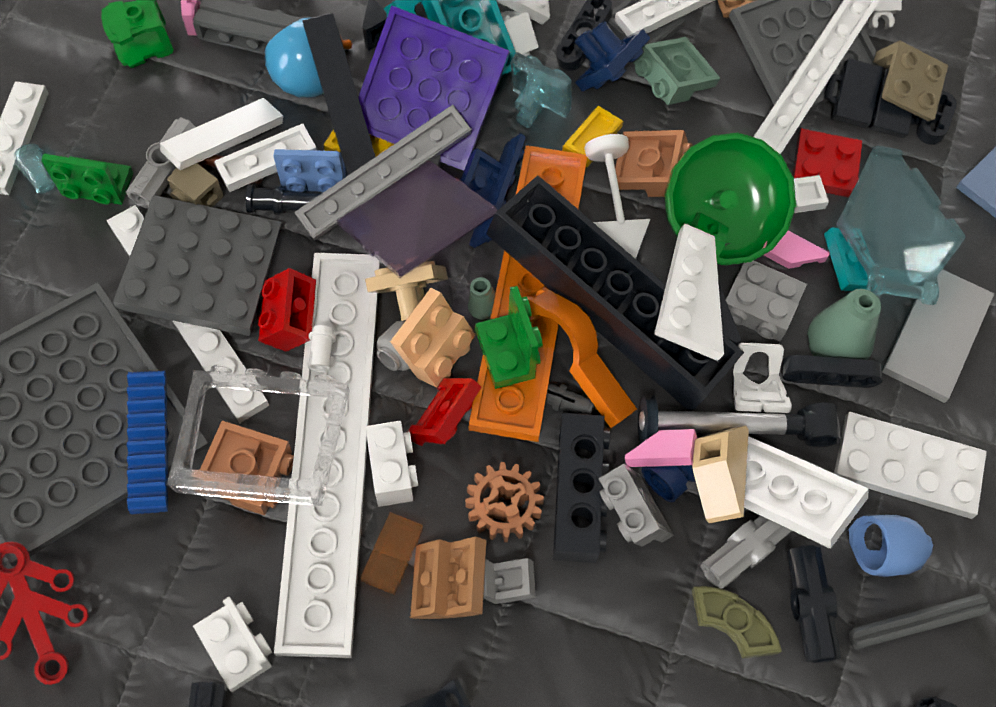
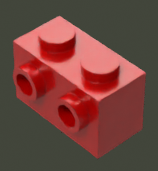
M288 268L265 280L262 288V312L258 321L260 327L259 342L287 352L311 341L308 336L312 332L316 279Z

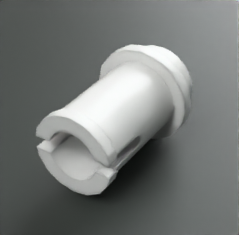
M317 325L309 333L308 337L311 340L308 368L310 370L319 372L330 370L332 343L336 341L333 328Z

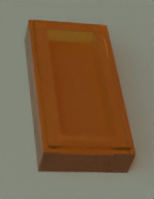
M390 512L360 577L361 581L395 595L422 534L423 525Z

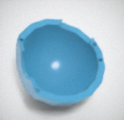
M302 18L281 30L268 42L265 48V65L271 79L284 92L299 98H315L323 94L302 23V20L310 18Z

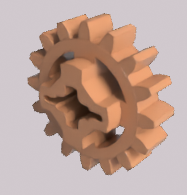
M501 462L498 471H494L488 465L486 466L485 477L479 473L475 474L474 481L477 486L468 485L467 493L472 497L465 499L466 508L473 509L468 513L469 521L479 520L477 524V531L479 533L487 528L490 530L489 539L493 540L497 533H500L504 542H508L510 533L514 532L521 539L523 538V527L531 531L534 529L535 522L532 518L540 519L542 510L536 506L543 504L544 496L536 494L540 490L539 482L530 484L532 475L530 471L521 475L519 474L518 464H515L512 470H506L505 462ZM489 487L490 496L483 499V502L480 503L482 493ZM503 497L505 501L511 500L510 506H505L503 502L498 503V498ZM528 500V508L524 515L520 517L518 508ZM495 518L504 521L505 523L496 522L492 519Z

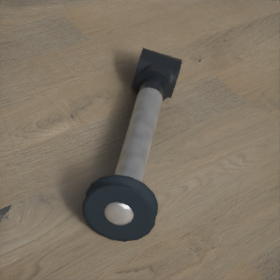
M642 395L639 403L638 436L640 444L660 430L695 429L696 433H715L745 425L749 429V434L797 435L799 440H805V444L811 447H828L841 441L837 406L832 403L810 404L800 409L797 414L658 411L657 400L654 395L650 400H647Z

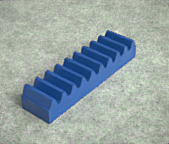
M165 371L128 372V511L130 514L168 512L167 376Z

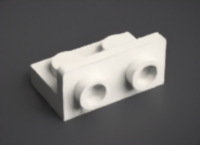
M227 597L223 600L224 607L193 625L227 687L231 692H234L272 667L266 657L272 651L261 633L254 636L248 624L254 620L243 602L236 605L230 597Z

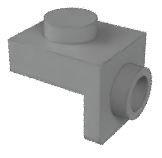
M529 558L494 564L485 559L483 598L494 604L536 598L533 561Z

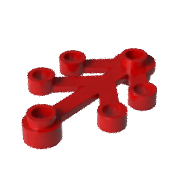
M20 543L0 544V598L8 583L15 597L0 627V641L7 644V652L4 655H0V660L7 658L12 653L14 648L12 640L22 619H24L39 657L34 668L35 676L43 684H56L66 676L69 663L62 653L55 652L39 611L63 619L70 627H79L88 620V609L82 604L69 605L32 591L25 577L26 575L48 582L53 590L65 592L72 588L75 582L74 574L70 570H55L30 560L29 551ZM9 553L16 555L18 560L13 568H7L3 563L4 557ZM59 573H65L69 577V584L64 588L58 587L55 583V578ZM74 608L81 609L84 615L82 621L78 623L72 622L69 618V613ZM49 660H56L60 664L58 673L50 674L46 671V663Z

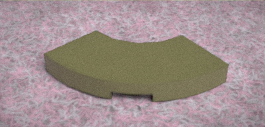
M699 586L692 588L698 625L714 627L726 633L737 644L742 659L774 655L782 652L776 633L765 616L759 610H756L746 601L739 598V595L715 587Z

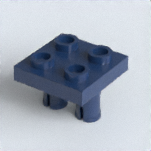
M604 21L592 31L587 30L582 33L574 43L578 45L590 61V67L575 81L580 90L584 91L591 87L598 89L609 79L611 82H614L626 72L624 66L628 62L635 61L643 54L644 50L642 47L650 39L645 30L641 29L620 40L607 25V22Z

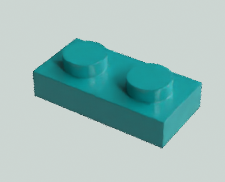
M831 227L824 233L841 291L871 290L875 287L858 231Z

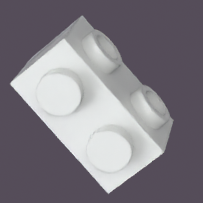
M401 421L365 426L378 507L413 501L411 487L418 486L415 465L408 466L406 454L413 453L410 432L403 433Z

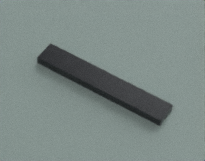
M330 13L302 20L348 176L376 156L334 14ZM383 193L378 198L385 197L387 193Z

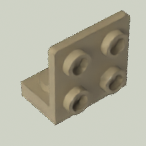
M902 41L895 42L876 51L874 63L884 67L885 70L889 69L882 98L927 121L934 120L948 65Z

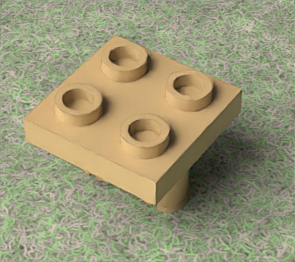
M426 259L407 263V270H403V268L395 269V267L378 269L374 271L375 277L365 279L367 292L389 293L396 291L401 321H406L425 296L423 288L426 287V284L448 280L445 266L435 265V261H427Z

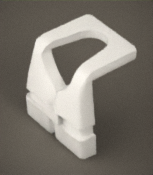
M739 343L738 347L744 351V354L734 364L732 374L735 409L742 412H761L763 409L767 413H789L792 404L790 398L786 397L787 391L779 376L784 353L783 346L780 344ZM756 352H764L768 355V378L761 384H757L743 375L749 357Z

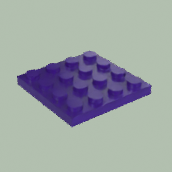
M391 5L358 96L369 134L395 144L453 105L471 128V134L441 154V162L464 171L469 156L475 148L510 51Z

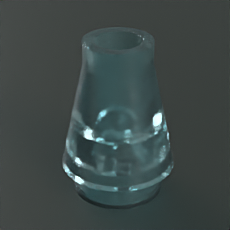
M27 144L15 151L14 164L34 186L37 193H46L55 186L41 161L43 154L46 153L36 144Z

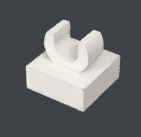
M880 0L870 15L871 17L868 21L869 28L875 29L878 27L879 17L884 19L885 29L893 27L895 22L893 14L901 11L902 0Z
M820 175L794 179L796 196L794 213L821 210L827 207L829 201Z

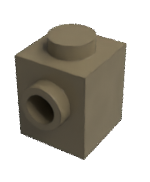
M198 163L183 170L175 168L167 178L172 190L170 193L172 199L213 207L224 197L218 179Z

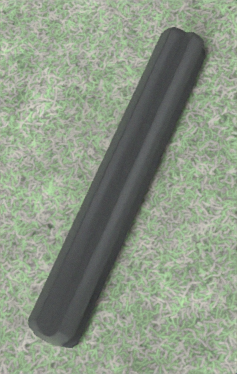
M980 593L858 626L848 631V637L854 649H861L985 615L990 612L991 607L987 597Z

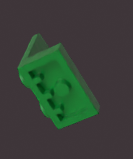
M43 154L41 158L60 194L70 199L84 198L94 200L100 204L114 203L122 205L134 174L131 166L50 154Z
M518 286L510 287L507 316L475 323V331L495 389L535 379L536 365L541 363L538 348L543 346L539 328L537 326L532 327L529 319L532 316L530 303L526 296L521 297Z

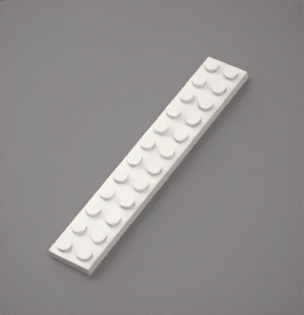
M314 253L312 278L316 279L312 331L313 327L317 325L331 327L334 330L333 334L336 335V341L332 343L330 370L325 372L313 371L308 368L311 341L305 343L274 654L276 656L352 658L368 444L365 426H369L379 294L367 292L365 279L375 277L374 271L381 267L380 255Z

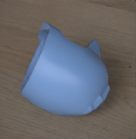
M862 516L856 519L849 528V544L860 567L872 576L890 577L911 574L922 569L932 554L933 544L931 537L925 533L924 529L916 521L904 516ZM873 523L881 528L882 545L879 551L867 549L864 541L866 529Z

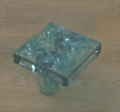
M516 52L510 61L513 91L520 94L514 102L515 107L519 110V113L516 115V121L526 128H531L543 108H547L566 118L572 104V79L559 69L552 70L542 65L537 58L531 55L524 56Z

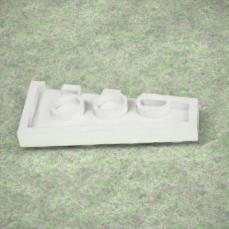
M684 223L678 233L654 334L718 361L724 355L715 236Z

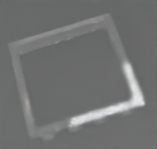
M219 365L211 366L210 371L193 370L180 435L167 485L174 492L181 494L322 506L350 391L348 384L336 383V379L329 375H316L314 381L302 380L301 375L294 372H281L280 377H267L265 371L253 368L246 369L245 374H233L232 369ZM216 387L333 398L312 476L302 480L192 470L207 390Z

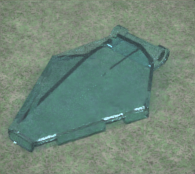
M875 146L857 179L836 225L868 274L867 290L873 292L876 296L888 294L918 299L923 304L935 305L939 298L937 276L960 247L966 236L954 219L946 220L939 210L942 202L917 168H909L902 158V150Z

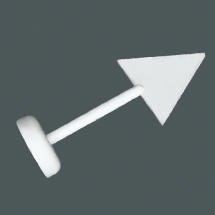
M622 134L603 135L590 140L585 144L584 148L586 156L590 160L596 162L606 161L617 221L593 223L636 259L650 219L625 220L614 160L627 153L629 141L627 136Z

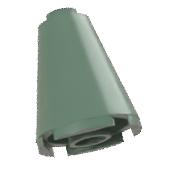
M856 289L816 315L807 330L810 352L814 356L868 360L874 349L881 312L879 298L869 290Z

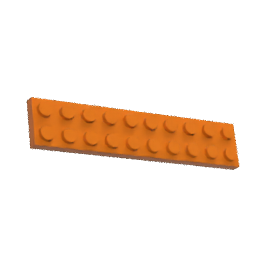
M526 145L516 194L538 175L579 210L587 163L586 154ZM505 250L490 320L508 315L510 287L518 286L521 297L529 295L533 298L537 296L536 293L543 287L547 288ZM540 315L529 318L532 327L537 326L539 328L543 344L541 348H538L541 363L536 365L535 379L495 389L483 355L477 381L482 388L473 401L469 431L539 442L558 323L551 318Z

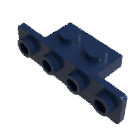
M521 133L505 144L499 161L478 148L472 151L452 204L478 219L469 243L473 248L492 240L486 233L495 213L506 204V199H504L506 192L516 177L513 172L516 164L524 155L525 150L522 147L526 136Z

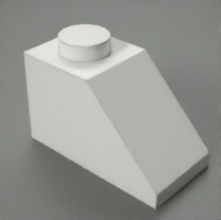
M505 11L501 13L518 59L522 60L529 57V51L539 47L528 12Z

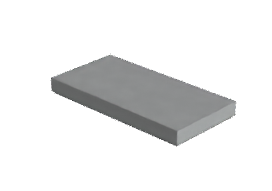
M932 265L882 373L945 403L951 396L994 293Z

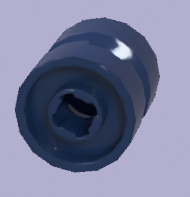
M692 465L642 467L641 469L642 476L651 489L669 502H675L688 489L687 482L696 481Z

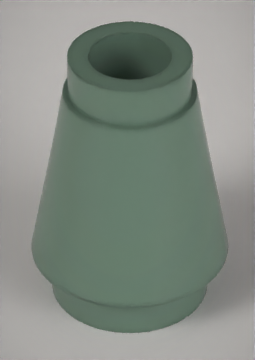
M476 278L470 285L468 310L473 317L479 320H489L491 318L496 293L486 278Z

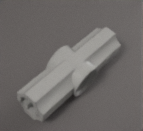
M181 117L180 119H175L161 141L152 144L147 149V161L126 191L127 196L136 202L137 205L148 209L152 196H160L168 185L167 178L177 167L160 152V143L196 128L189 120Z
M761 515L754 521L752 519L749 520L727 539L728 542L702 562L700 567L704 572V576L712 585L723 589L725 586L727 587L748 567L752 569L776 548L775 545L790 534L792 530Z

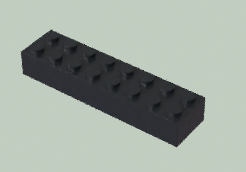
M537 175L495 213L486 235L549 290L578 305L589 316L596 331L688 411H693L709 395L744 354V351L724 334V355L718 361L655 335L666 284L540 176Z

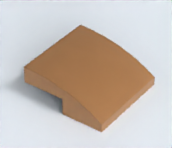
M472 537L452 543L439 539L416 545L410 618L443 619L482 614L486 555L485 539Z

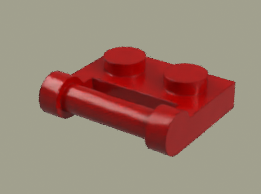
M443 378L437 386L438 393L417 424L411 425L407 432H410L411 441L420 446H423L425 442L445 444L456 433L458 423L463 415L472 408L473 401L482 387L473 378Z

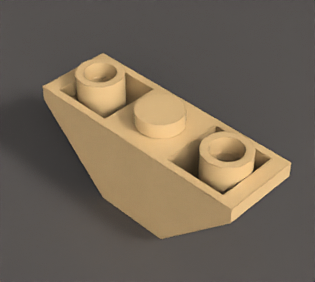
M746 425L695 439L692 469L708 523L744 517L749 429Z

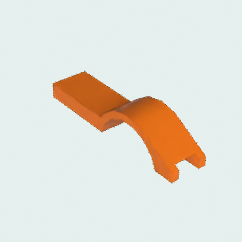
M545 287L540 289L534 298L528 295L527 298L532 313L531 317L540 315L551 318L569 336L573 347V363L569 371L601 416H604V420L609 427H614L636 411L637 408L597 354V334L589 316L578 305Z

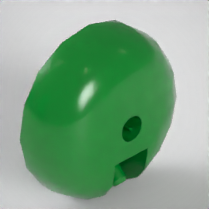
M742 133L712 135L688 148L672 168L664 194L667 221L675 236L678 237L679 230L684 223L715 236L716 259L719 265L749 263L773 250L789 230L796 207L794 178L783 157L764 140Z

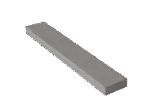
M451 105L295 211V215L315 241L471 134V128L456 108Z

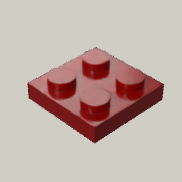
M801 128L797 140L793 178L820 175L826 193L853 198L857 192L862 140Z

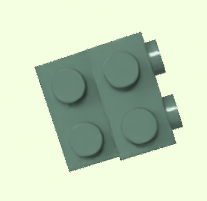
M687 37L645 44L642 47L644 50L643 54L633 62L636 73L648 80L652 85L653 94L657 98H661L667 105L688 101L695 91L713 88L721 79Z

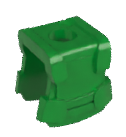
M136 0L125 3L117 1L108 3L109 5L102 9L101 16L104 31L110 42L114 44L115 52L123 66L127 65L133 68L146 63L144 59L157 56V58H162L173 53V45L166 30V21L157 0Z

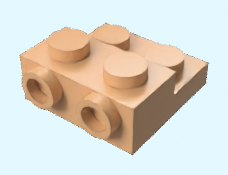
M430 288L390 343L418 379L437 388L443 378H450L451 369L459 357L469 352L475 333L464 316L453 312L442 293Z

